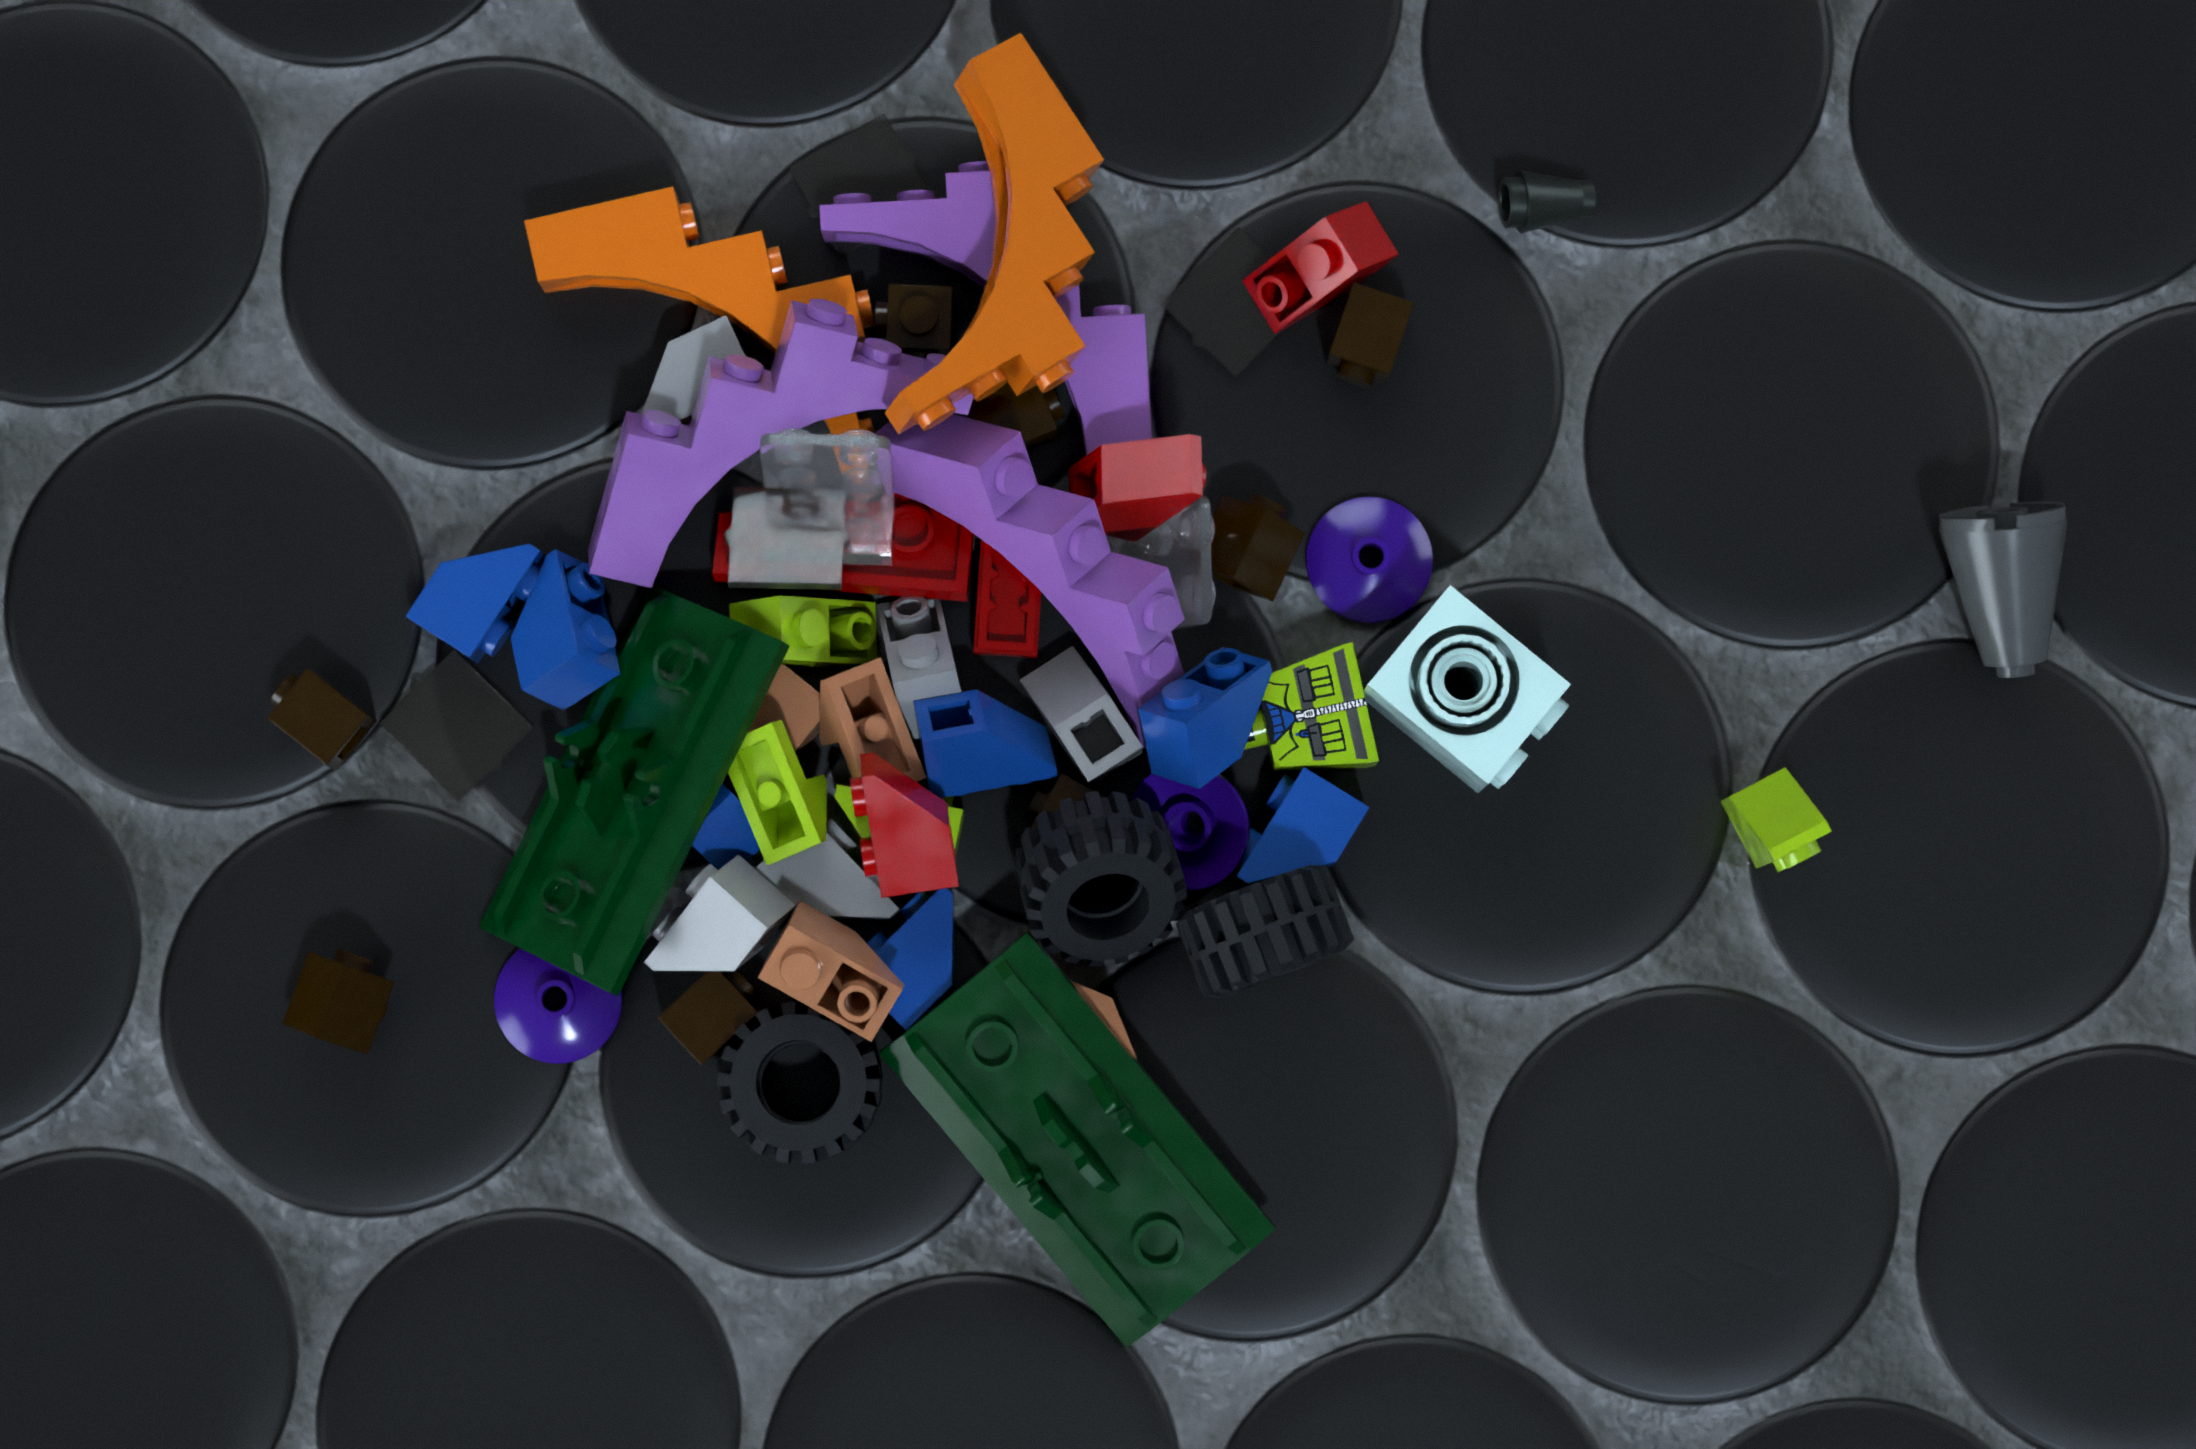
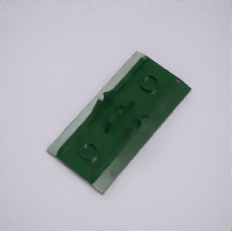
M654 586L652 588L646 587L616 648L621 674L595 690L580 723L555 735V741L568 747L561 761L550 755L545 756L543 760L548 787L479 927L582 980L618 996L790 645Z
M1029 931L1025 932L992 962L879 1052L884 1061L1126 1348L1165 1320L1276 1229L1275 1224Z

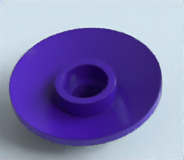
M1380 497L1350 499L1329 510L1314 528L1306 551L1308 578L1318 598L1337 615L1361 623L1388 621L1409 610L1425 591L1433 566L1431 543L1420 521L1402 505ZM1375 546L1381 551L1383 561L1378 567L1367 568L1361 564L1359 551L1363 547Z
M1151 773L1135 790L1131 801L1138 797L1149 804L1151 812L1158 811L1164 818L1167 829L1170 830L1187 890H1198L1213 886L1227 878L1238 867L1248 846L1249 819L1241 796L1224 776L1219 774L1202 788L1197 789ZM1191 811L1197 812L1203 819V832H1196L1190 827L1188 816Z
M520 948L509 958L498 977L494 993L495 1014L503 1034L521 1053L545 1063H570L593 1054L611 1037L622 1011V989L619 995L615 996ZM561 987L567 994V1003L559 1011H550L544 1003V996L550 988Z

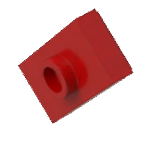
M982 539L980 544L973 653L975 655L1037 658L1042 592L1002 554Z

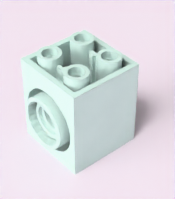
M1450 585L1364 689V695L1367 703L1470 788L1479 793L1489 783L1499 789L1511 778L1528 757V754L1520 748V745L1530 734L1537 740H1540L1570 706L1560 697L1571 684ZM1460 673L1466 676L1473 685V698L1459 700L1452 697L1445 688V675Z

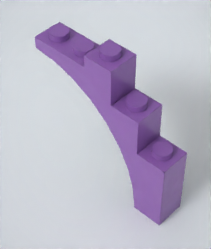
M987 161L967 162L958 166L959 172L945 173L947 198L935 199L934 192L930 190L902 191L897 193V201L872 202L871 195L864 193L837 195L833 197L834 204L819 205L820 226L824 242L874 244L920 255L968 277L984 289L991 269L996 223L991 173ZM1078 284L1075 288L1055 300L1085 344V348L1071 364L1075 371L1074 374L1064 382L1082 428L1087 456L1100 445L1152 439L1145 313L1131 314V306L1105 305L1093 308V316L1081 317Z
M811 299L808 304L791 300L771 371L763 369V365L760 362L742 355H727L725 360L708 356L689 426L681 424L677 417L663 411L646 410L643 412V415L626 411L588 548L589 574L652 588L667 548L695 504L731 468L771 441L817 421L864 410L888 409L900 391L937 366L946 355L930 353L924 359L901 353L902 349L899 346L883 339L866 338L864 343L857 342L858 335L854 316L846 314V309L841 305L824 299ZM972 394L953 403L956 408L954 413L969 414L973 401Z
M952 414L940 424L926 431H923L918 423L898 435L889 421L869 439L887 490L923 503L967 528L1002 554L1026 576L1068 621L1100 665L1123 706L1135 736L1143 748L1146 749L1138 708L1160 693L1168 683L1176 681L1185 674L1171 633L1185 619L1168 567L1111 552L1094 499L1039 485L1020 431Z

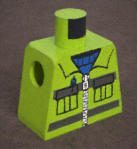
M1353 642L1342 644L1273 672L1244 750L1267 745L1272 770L1275 772L1302 771L1303 767L1308 770H1330L1376 766L1379 758Z

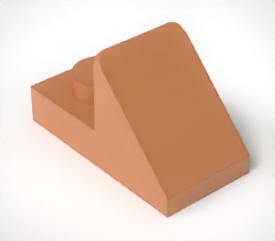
M881 657L820 681L819 740L822 746L839 742L852 778L861 777L860 754L872 752L916 782L926 778Z

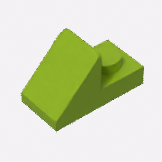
M782 720L771 722L747 733L728 774L766 866L826 841L827 780L824 774L806 779Z

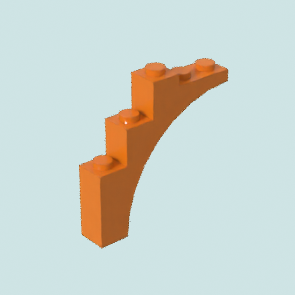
M1022 33L970 59L954 83L961 100L977 128L991 173L996 219L992 263L978 310L961 340L937 366L900 391L885 411V415L898 435L918 423L923 431L929 430L946 420L956 411L953 403L969 394H972L976 401L982 400L1000 389L1007 382L1016 396L1035 386H1038L1040 391L1045 393L1057 387L1074 374L1075 371L1071 364L1085 348L1084 342L1055 299L1066 294L1083 281L1084 277L1080 271L1095 253L1065 206L1075 202L1093 188L1090 178L1102 164L1104 158Z
M673 186L524 220L537 281L545 293L589 287L646 290L691 302L720 317L726 315L730 322L736 324L775 355L791 300L808 304L811 299H824L841 305L846 309V314L854 316L858 335L857 342L864 343L866 339L864 329L875 327L868 290L855 292L851 274L777 291L776 285L788 283L779 245L767 248L762 230L690 247L689 241L700 239L691 202L680 204ZM855 412L825 419L824 422L831 432L846 479L871 474L868 457L875 456L869 439L875 434L871 417L859 420L858 413Z

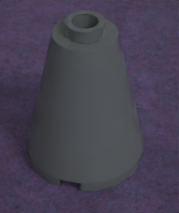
M2049 501L2010 503V507L1989 509V505L1941 513L1939 515V532L1982 665L1996 667V676L2000 678L2024 677L2035 674V664L2042 663L2048 658L2068 524L2065 503Z

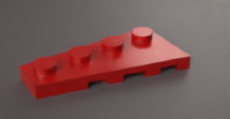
M861 492L837 495L836 501L803 505L801 501L724 512L719 513L712 574L714 582L901 597H924L926 599L968 602L974 534L961 524L929 506L894 492L862 496Z

